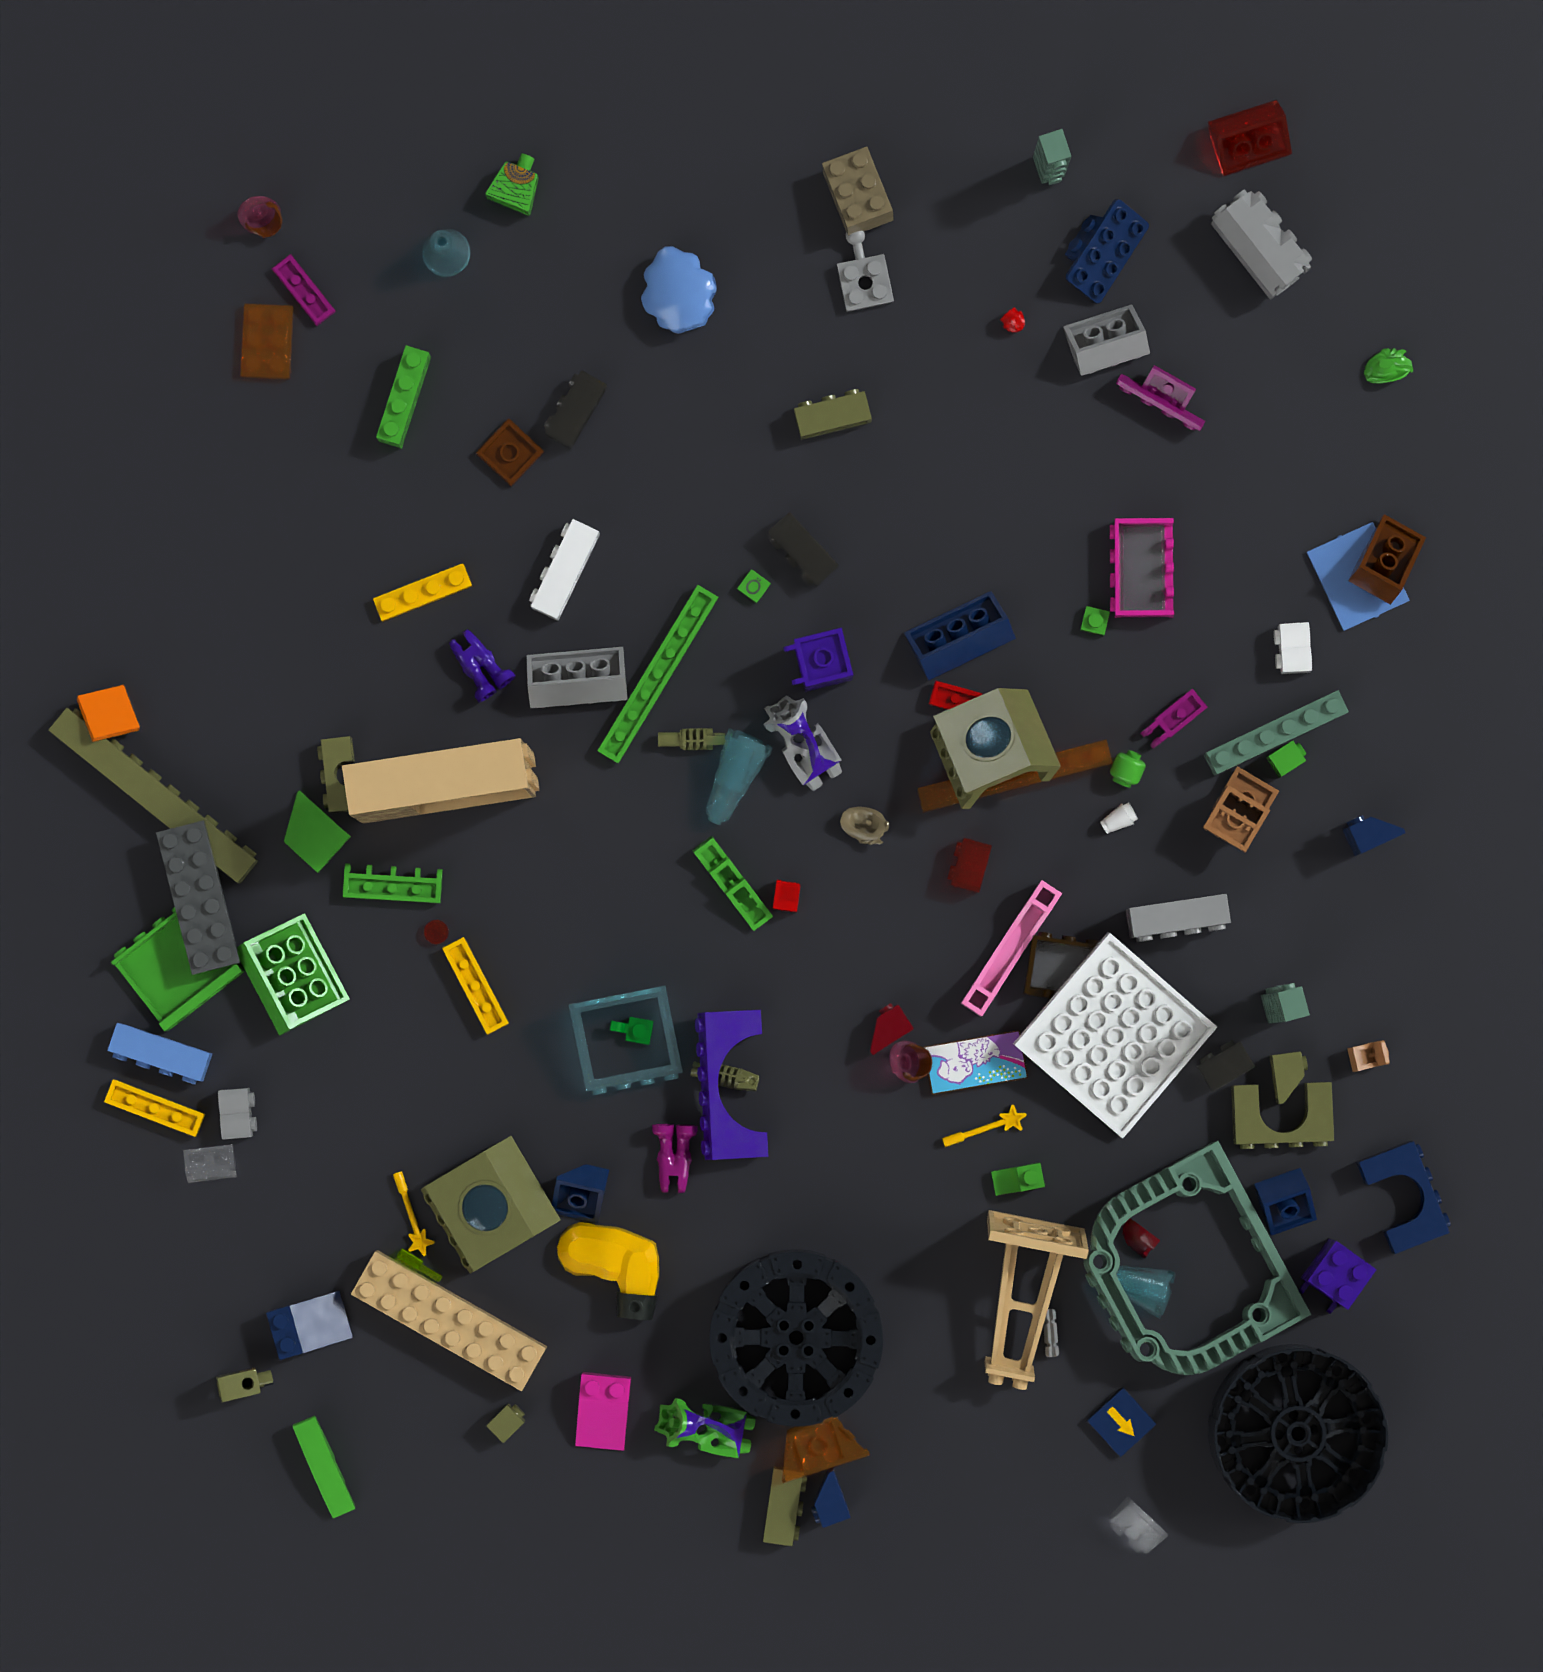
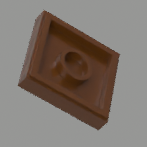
M508 418L476 452V455L512 487L544 453V450Z

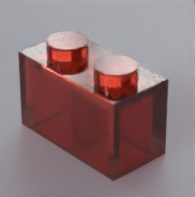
M963 838L962 843L957 842L953 855L958 857L955 866H950L947 877L948 880H951L950 886L979 893L992 845Z

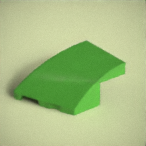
M299 790L284 842L319 873L351 836Z

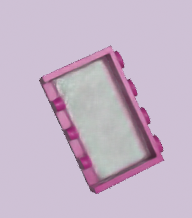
M1115 518L1114 525H1110V539H1114V549H1110V564L1114 563L1115 573H1110V588H1115V597H1110V612H1115V618L1174 617V518Z

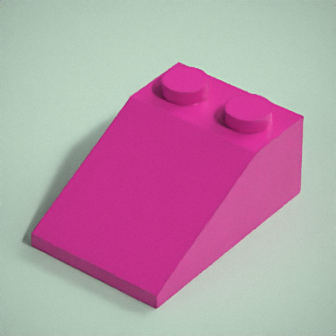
M582 1373L575 1446L624 1451L631 1377Z

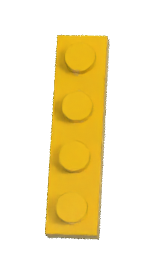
M464 563L375 597L373 600L381 621L384 622L473 586Z
M463 937L442 948L486 1034L488 1035L509 1024L466 939Z
M115 1079L112 1080L104 1101L194 1137H197L205 1116L204 1113Z

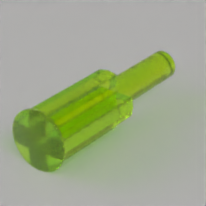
M401 1248L397 1253L395 1260L417 1273L419 1270L437 1282H440L442 1279L440 1274L423 1265V1260Z

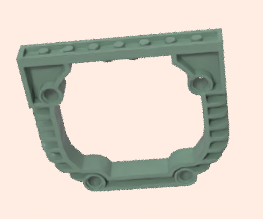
M1219 1141L1209 1143L1162 1169V1171L1116 1195L1104 1205L1095 1219L1090 1238L1092 1251L1088 1252L1087 1259H1084L1083 1262L1087 1271L1085 1277L1092 1288H1096L1099 1294L1097 1296L1099 1304L1103 1309H1107L1111 1316L1109 1322L1115 1331H1119L1122 1337L1120 1342L1126 1353L1130 1352L1131 1356L1139 1362L1151 1361L1157 1367L1179 1375L1200 1374L1213 1369L1255 1344L1267 1340L1311 1315ZM1185 1178L1191 1181L1192 1188L1190 1191H1186L1183 1188L1182 1183ZM1201 1189L1216 1194L1228 1192L1241 1215L1239 1218L1241 1225L1246 1231L1249 1230L1253 1238L1251 1243L1254 1249L1261 1253L1273 1277L1265 1281L1258 1303H1251L1244 1307L1242 1322L1198 1347L1186 1351L1169 1349L1159 1333L1144 1328L1116 1276L1120 1266V1258L1113 1244L1121 1225L1133 1215L1173 1193L1186 1198L1198 1194ZM1096 1255L1100 1256L1103 1260V1265L1100 1269L1096 1268L1093 1264V1259ZM1256 1308L1261 1312V1319L1258 1322L1252 1316ZM1144 1342L1149 1346L1147 1356H1143L1140 1352V1346Z

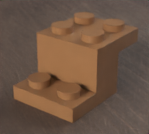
M1237 766L1212 807L1213 811L1203 828L1245 853L1269 814V808L1279 790Z

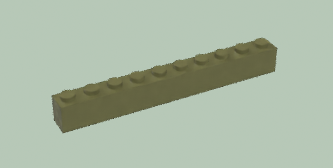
M66 708L50 727L49 731L170 829L204 820L216 866L237 883L241 884L259 862L254 858L256 853L246 845L243 848L235 842L238 838L226 829L223 833L216 827L219 824L208 814L206 817H203L197 811L200 808L189 799L186 802L179 797L181 794L179 790L171 784L167 787L160 782L162 777L152 769L146 771L141 767L143 761L134 754L130 756L122 751L124 746L113 738L111 741L103 739L92 742L83 715L77 708L73 711Z

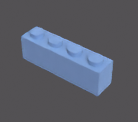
M122 1023L116 1024L107 1050L113 1052L112 1057L127 1061V1058L137 1060L135 1065L150 1069L152 1065L160 1068L159 1073L173 1077V1074L176 1073L183 1076V1081L195 1085L197 1081H204L212 1057V1053Z

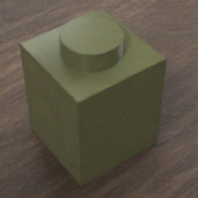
M508 1403L486 1426L504 1443L526 1421L523 1418L525 1413L516 1404L511 1406Z

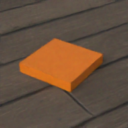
M124 685L77 697V702L92 742L139 731L140 726Z

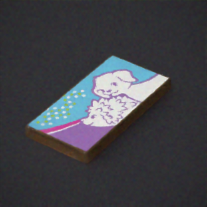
M1020 1030L924 1046L923 1048L929 1050L932 1056V1069L928 1074L931 1094L1028 1078L1024 1053L1013 1044L1020 1036Z

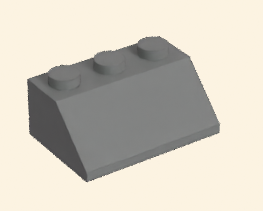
M1132 304L1063 326L1074 362L1081 376L1150 354L1146 330Z

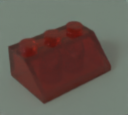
M1277 100L1208 122L1211 142L1223 176L1292 154L1286 114Z

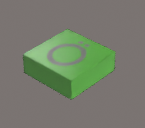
M751 569L737 590L755 603H758L771 583Z

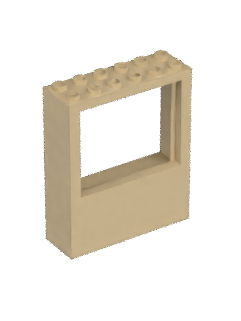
M521 738L342 765L349 815L363 824L536 797L535 791H540L538 777L532 771V767H536L534 752L531 751L527 743H524Z

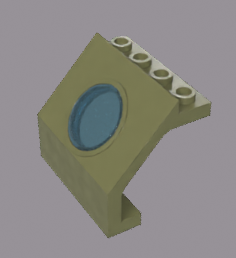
M997 688L933 716L936 724L930 733L962 809H970L980 795L994 785L1030 771L1038 772L1041 781H1050L1061 767L1031 695L1026 689Z
M512 1136L497 1143L421 1189L426 1203L431 1206L436 1215L437 1222L445 1230L450 1244L456 1249L461 1258L462 1265L467 1268L470 1274L561 1220Z

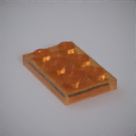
M244 304L241 377L290 379L293 306Z

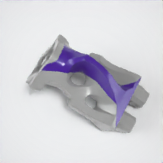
M786 695L778 703L764 708L770 719L763 725L770 732L778 731L782 735L786 745L782 752L802 785L806 784L814 791L823 784L819 778V775L826 771L831 778H835L842 773L839 764L842 760L821 726L817 723L814 725L815 728L810 730L806 719L807 703L804 698L795 701ZM801 734L804 736V741L802 743L795 742L793 737ZM815 736H819L822 740L820 746H817ZM796 754H801L802 759L800 762L794 760Z

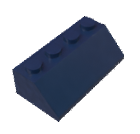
M992 591L904 632L928 681L1016 639L1009 619Z

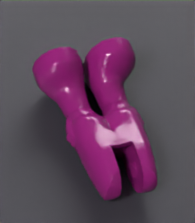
M652 1124V1132L660 1140V1150L656 1160L659 1164L661 1192L668 1193L669 1176H678V1193H685L689 1166L692 1162L689 1144L690 1139L697 1135L698 1126L676 1125L677 1150L674 1154L672 1150L674 1124Z

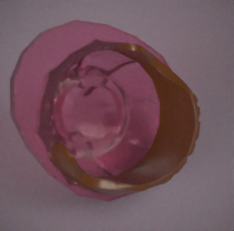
M254 196L248 198L239 207L237 214L239 222L249 233L257 234L263 238L271 237L282 226L281 208L271 198Z
M901 1041L895 1043L890 1051L891 1071L901 1081L915 1083L927 1076L932 1069V1056L929 1050L916 1045L914 1042Z

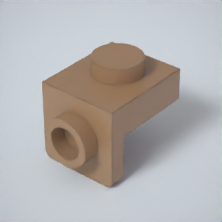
M1384 1040L1347 1048L1353 1072L1390 1063L1389 1051Z

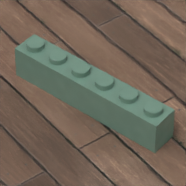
M1339 690L1212 749L1206 752L1204 756L1213 775L1216 776L1341 717L1349 711Z
M1295 983L1265 989L1266 994L1261 995L1268 1023L1287 1022L1310 1015L1302 986L1295 987Z

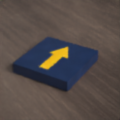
M1121 1388L1087 1420L1120 1457L1156 1425L1124 1388Z

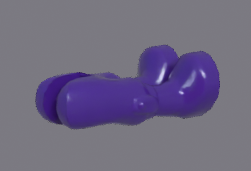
M467 629L462 633L468 644H471L469 648L463 651L462 646L455 639L451 640L449 644L462 666L463 673L473 679L477 687L474 696L478 703L497 692L483 675L480 667L486 669L499 690L508 685L516 675L510 669L502 670L495 663L492 651L487 650L481 641Z

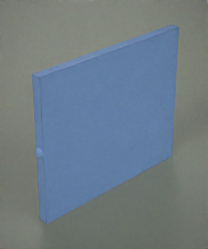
M1373 522L1343 536L1339 535L1336 539L1307 552L1343 631L1373 617L1377 618L1380 614L1410 601L1404 587L1390 605L1348 581L1376 529Z

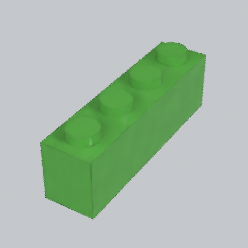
M405 346L376 436L379 442L402 449L430 363L431 356L429 352Z

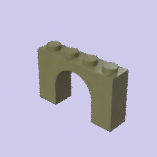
M1332 1082L1304 1083L1305 1114L1301 1123L1288 1132L1273 1131L1263 1122L1259 1111L1258 1085H1231L1234 1144H1240V1149H1254L1255 1144L1264 1143V1148H1279V1143H1289V1147H1304L1303 1142H1313V1146H1328V1141H1334Z

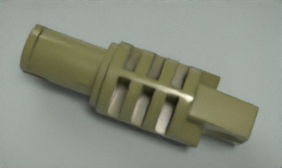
M713 728L682 729L680 732H658V747H680L683 750H713V745L726 744L725 733H713Z
M696 1061L693 1062L692 1077H698L697 1071L700 1063ZM721 1065L718 1086L735 1090H757L759 1075L740 1068Z

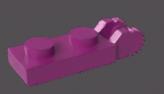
M1192 688L1155 718V722L1142 731L1141 734L1143 737L1148 736L1158 725L1165 733L1152 741L1150 745L1154 749L1168 737L1171 738L1208 707Z

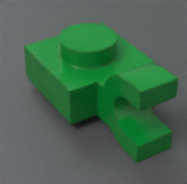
M629 1017L628 1024L611 1021L610 1030L626 1033L625 1041L649 1045L654 1021Z

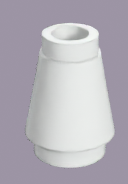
M1128 802L1125 805L1120 804L1100 823L1108 834L1133 825L1134 821L1138 820V817Z

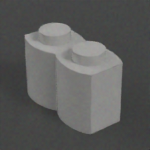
M250 1088L219 1090L218 1102L222 1139L253 1137V1132L257 1131L256 1117H252L251 1107H255L254 1092L250 1093Z

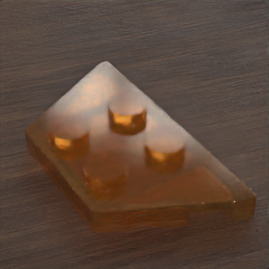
M832 1416L823 1420L822 1423L793 1427L787 1430L782 1482H790L868 1457L870 1453L854 1440L855 1436L843 1427L837 1417L833 1418Z

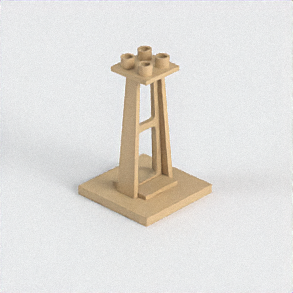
M989 1210L987 1216L988 1239L1005 1243L992 1355L991 1357H985V1373H988V1382L991 1384L1002 1385L1004 1377H1010L1013 1381L1012 1387L1026 1390L1028 1381L1034 1382L1035 1380L1032 1363L1063 1255L1087 1259L1089 1249L1084 1228ZM1019 1246L1050 1252L1039 1295L1034 1304L1014 1301L1011 1298ZM1012 1309L1030 1312L1033 1315L1024 1351L1019 1360L1008 1359L1003 1355L1009 1311Z

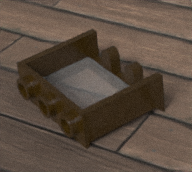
M1038 932L1037 936L1033 935L1023 994L1051 999L1100 941L1086 939V943L1076 942V937L1062 935V939L1052 938L1051 933Z

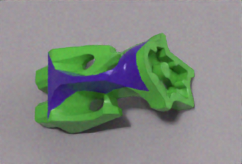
M675 1398L671 1405H660V1418L654 1430L667 1437L666 1446L675 1447L678 1446L680 1441L690 1440L698 1443L699 1450L720 1456L739 1458V1453L750 1452L751 1440L742 1438L744 1429L753 1430L756 1419L747 1415L746 1411L727 1406L703 1404V1416L695 1414L686 1406V1402ZM718 1412L721 1414V1417L714 1420L711 1414ZM705 1425L706 1428L697 1434L698 1427ZM713 1439H718L719 1443L717 1446L711 1445Z

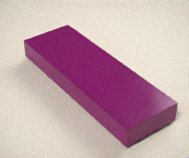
M291 254L272 268L316 326L336 312Z

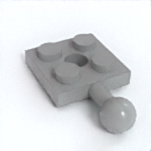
M857 231L849 236L846 232V240L849 244L853 245L855 260L837 264L846 312L894 302L885 255L881 254L865 258L862 242L865 239L864 231ZM866 276L872 280V287L870 289L864 290L859 287L858 281L861 277Z

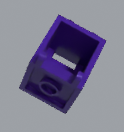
M842 627L794 639L793 645L783 647L784 652L795 650L802 678L791 681L792 685L803 683L805 692L853 679V671Z
M1328 1238L1302 1275L1301 1279L1304 1282L1298 1291L1303 1294L1307 1287L1311 1285L1332 1300L1326 1309V1312L1329 1314L1333 1312L1337 1305L1349 1310L1377 1269L1338 1241Z

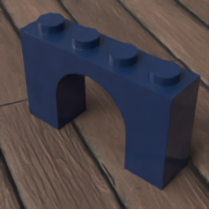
M1414 1141L1405 1142L1356 1162L1365 1185L1373 1184L1394 1175H1404L1412 1179L1419 1188L1421 1202L1416 1214L1403 1223L1383 1230L1393 1254L1450 1233L1448 1229L1451 1226L1450 1220L1446 1212L1442 1213L1440 1209L1441 1197L1437 1189L1433 1190L1431 1186L1432 1174L1428 1167L1424 1168L1421 1160L1424 1157L1423 1151L1419 1144L1415 1145Z

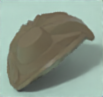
M867 807L849 808L843 812L840 820L842 829L861 844H882L883 841L880 838L889 829V822L885 820L884 816L877 810Z

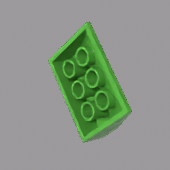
M305 913L237 947L240 961L279 1036L350 1000Z

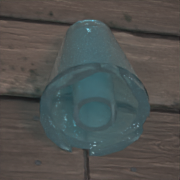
M448 228L439 229L431 233L425 240L422 248L423 260L428 269L434 274L443 277L455 276L468 265L471 255L467 239L460 232Z
M1120 1265L1116 1276L1130 1302L1151 1315L1161 1318L1172 1291L1170 1290L1171 1286L1169 1283L1174 1284L1175 1271Z

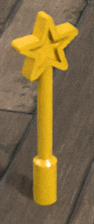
M1012 1104L1009 1113L999 1114L1003 1119L964 1133L958 1132L942 1138L944 1146L948 1147L964 1141L965 1138L1005 1125L1004 1131H1007L1012 1126L1021 1131L1020 1120L1027 1116V1114L1017 1113L1015 1106Z
M402 1171L394 1173L393 1177L398 1192L402 1195L414 1234H408L413 1241L408 1251L411 1252L418 1249L423 1256H426V1246L434 1244L435 1241L426 1238V1229H423L420 1233L407 1194L408 1188Z

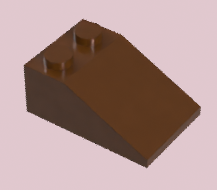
M1384 514L1348 581L1391 605L1402 591L1426 537Z

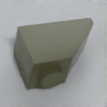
M1301 1051L1269 1055L1276 1104H1282L1287 1100L1305 1076L1304 1071L1308 1070L1306 1056H1302Z

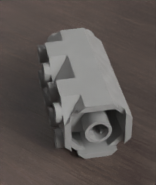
M1244 189L1233 198L1234 200L1230 203L1229 207L1224 204L1214 212L1215 215L1212 217L1211 225L1271 300L1275 295L1278 296L1300 279L1298 277L1300 274H1305L1311 268L1309 262L1312 258L1306 249L1303 248L1301 250L1296 244L1297 238L1292 231L1288 229L1284 232L1280 228L1279 224L1282 222V219L1276 211H1270L1263 194L1259 191L1255 194L1252 191L1247 193Z

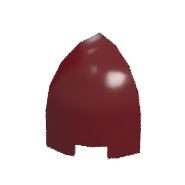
M1131 1218L1123 1224V1236L1126 1243L1143 1258H1146L1150 1250H1153L1160 1242L1157 1237Z

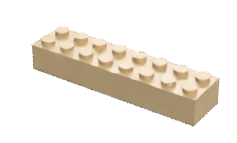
M378 1250L374 1252L351 1293L354 1297L520 1391L524 1389L547 1348L541 1342Z

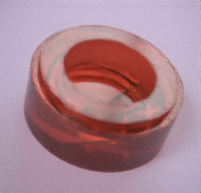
M432 920L425 926L424 935L430 943L442 944L449 936V929L444 922Z

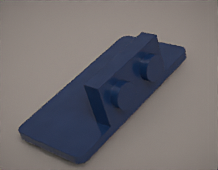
M1115 199L1103 217L1090 215L1082 223L1081 230L1076 238L1070 242L1069 249L1065 253V256L1074 261L1066 274V280L1094 303H1100L1148 230L1149 223L1120 199Z

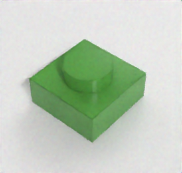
M1086 606L1080 631L1104 636L1110 611Z

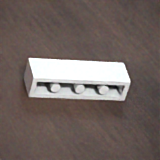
M572 519L571 524H565L561 536L564 538L560 546L555 545L550 556L553 561L550 567L545 566L540 576V580L543 582L539 590L536 588L533 590L529 599L532 602L531 608L556 621H559L600 536L599 531Z

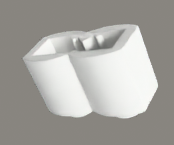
M1309 622L1279 624L1278 630H1274V644H1279V654L1275 655L1276 669H1280L1281 674L1310 673L1312 671Z

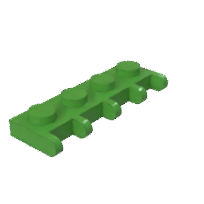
M345 863L344 898L441 903L443 869H437V878H421V868L415 869V877L396 876L397 867L391 866V875L388 876L372 875V865H367L366 874L350 873L351 865Z

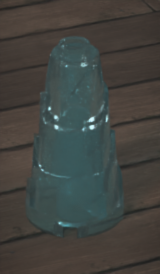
M732 728L728 729L725 736L726 740L720 754L719 765L714 777V785L705 808L707 810L706 814L709 815L707 820L721 825L722 821L727 822L730 819L740 799L747 792L750 784L760 772L767 756H770L773 749L769 744L767 746L762 745V740L739 730L733 731Z

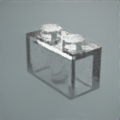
M233 1144L183 1150L185 1174L188 1183L237 1177Z

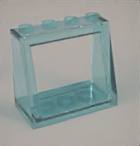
M666 986L569 1004L586 1091L592 1090V1094L596 1095L606 1093L607 1087L616 1086V1090L631 1088L630 1083L640 1081L642 1086L655 1083L654 1078L663 1076L665 1081L678 1079V1073H683ZM658 998L671 1065L594 1080L581 1013Z

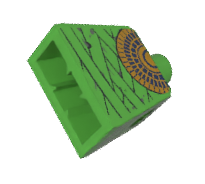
M521 153L517 165L506 161L486 192L487 199L530 216L538 184V174L530 171L535 159Z

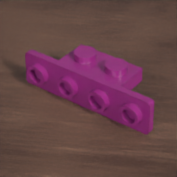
M1153 366L1143 385L1124 374H1121L1116 382L1123 392L1139 396L1144 404L1160 408L1165 416L1181 420L1182 424L1188 429H1197L1198 431L1202 429L1205 421L1185 410L1196 388L1159 367Z

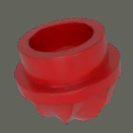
M1015 307L1000 319L1004 324L1003 328L1012 333L1021 331L1025 325L1023 312L1018 311Z

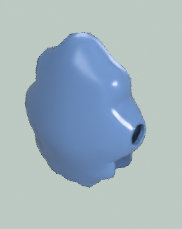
M673 246L663 247L657 252L653 262L644 272L647 287L641 296L645 311L657 318V323L660 327L669 329L677 334L706 325L709 316L714 311L712 299L717 291L713 274L701 269L700 261L695 254L683 252Z

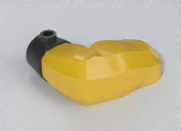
M584 1222L568 1226L560 1235L557 1245L558 1259L564 1269L575 1276H597L605 1280L617 1281L620 1291L616 1292L617 1317L652 1320L658 1295H655L659 1280V1256L656 1243L653 1240L619 1227L594 1225Z

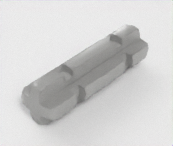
M1048 1309L1045 1323L1043 1324L1044 1342L1047 1344L1045 1355L1047 1357H1057L1059 1355V1347L1056 1346L1058 1334L1057 1323L1055 1322V1309Z

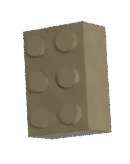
M868 147L822 163L824 177L848 236L854 232L867 231L894 221L893 209Z

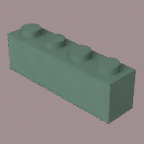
M1063 129L1041 135L1038 138L1033 159L1042 184L1048 182L1049 185L1061 182L1062 177H1065L1071 153Z

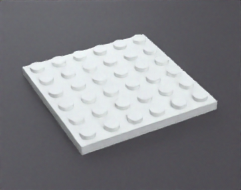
M1107 932L1013 1044L1117 1135L1124 1138L1215 1031L1217 1026L1111 933Z

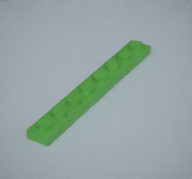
M697 585L599 747V753L619 764L717 602L718 596Z

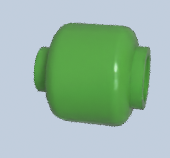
M1128 750L1127 753H1118L1110 769L1113 781L1129 788L1131 785L1138 784L1146 768L1145 763L1140 760L1141 755L1132 750Z

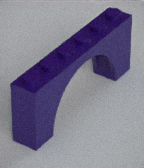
M761 1010L698 1013V1018L695 1020V1029L697 1033L699 1032L696 1053L700 1057V1067H698L697 1075L698 1080L701 1082L699 1104L702 1106L703 1116L700 1117V1127L704 1132V1140L701 1143L702 1154L705 1155V1160L768 1157L767 1132L749 1130L733 1120L722 1104L718 1089L719 1071L727 1053L743 1039L762 1034Z

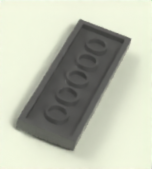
M205 821L156 832L192 975L241 963Z

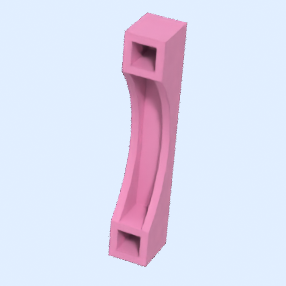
M1043 880L1039 882L960 1004L980 1017L983 1016L1016 962L1032 940L1033 935L1036 934L1062 895L1061 892Z

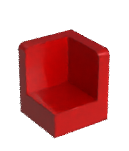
M777 880L773 909L797 913L800 884Z

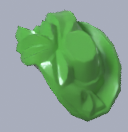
M1395 348L1382 349L1381 352L1374 355L1366 364L1364 370L1366 380L1371 383L1392 382L1406 377L1409 372H1413L1411 360L1403 356L1406 350H1396Z

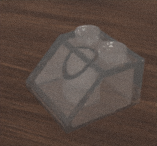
M1129 1497L1108 1517L1112 1522L1110 1527L1119 1536L1124 1533L1130 1538L1128 1544L1138 1553L1142 1550L1147 1554L1168 1536L1166 1531Z

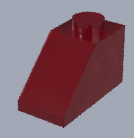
M890 1003L879 1010L881 1015L877 1017L870 1047L872 1055L914 1029L898 1004L893 1006Z

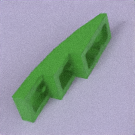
M712 836L692 850L753 931L773 917Z
M314 1415L293 1424V1429L332 1518L354 1510L355 1504L316 1416Z

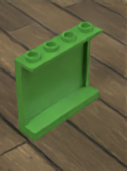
M175 907L171 910L173 912L171 916L167 919L163 916L152 925L154 927L153 930L147 934L142 932L133 939L135 944L128 949L123 947L113 955L115 959L111 962L119 969L160 1022L159 1025L165 1032L171 1030L245 972L240 964L237 963L192 975Z

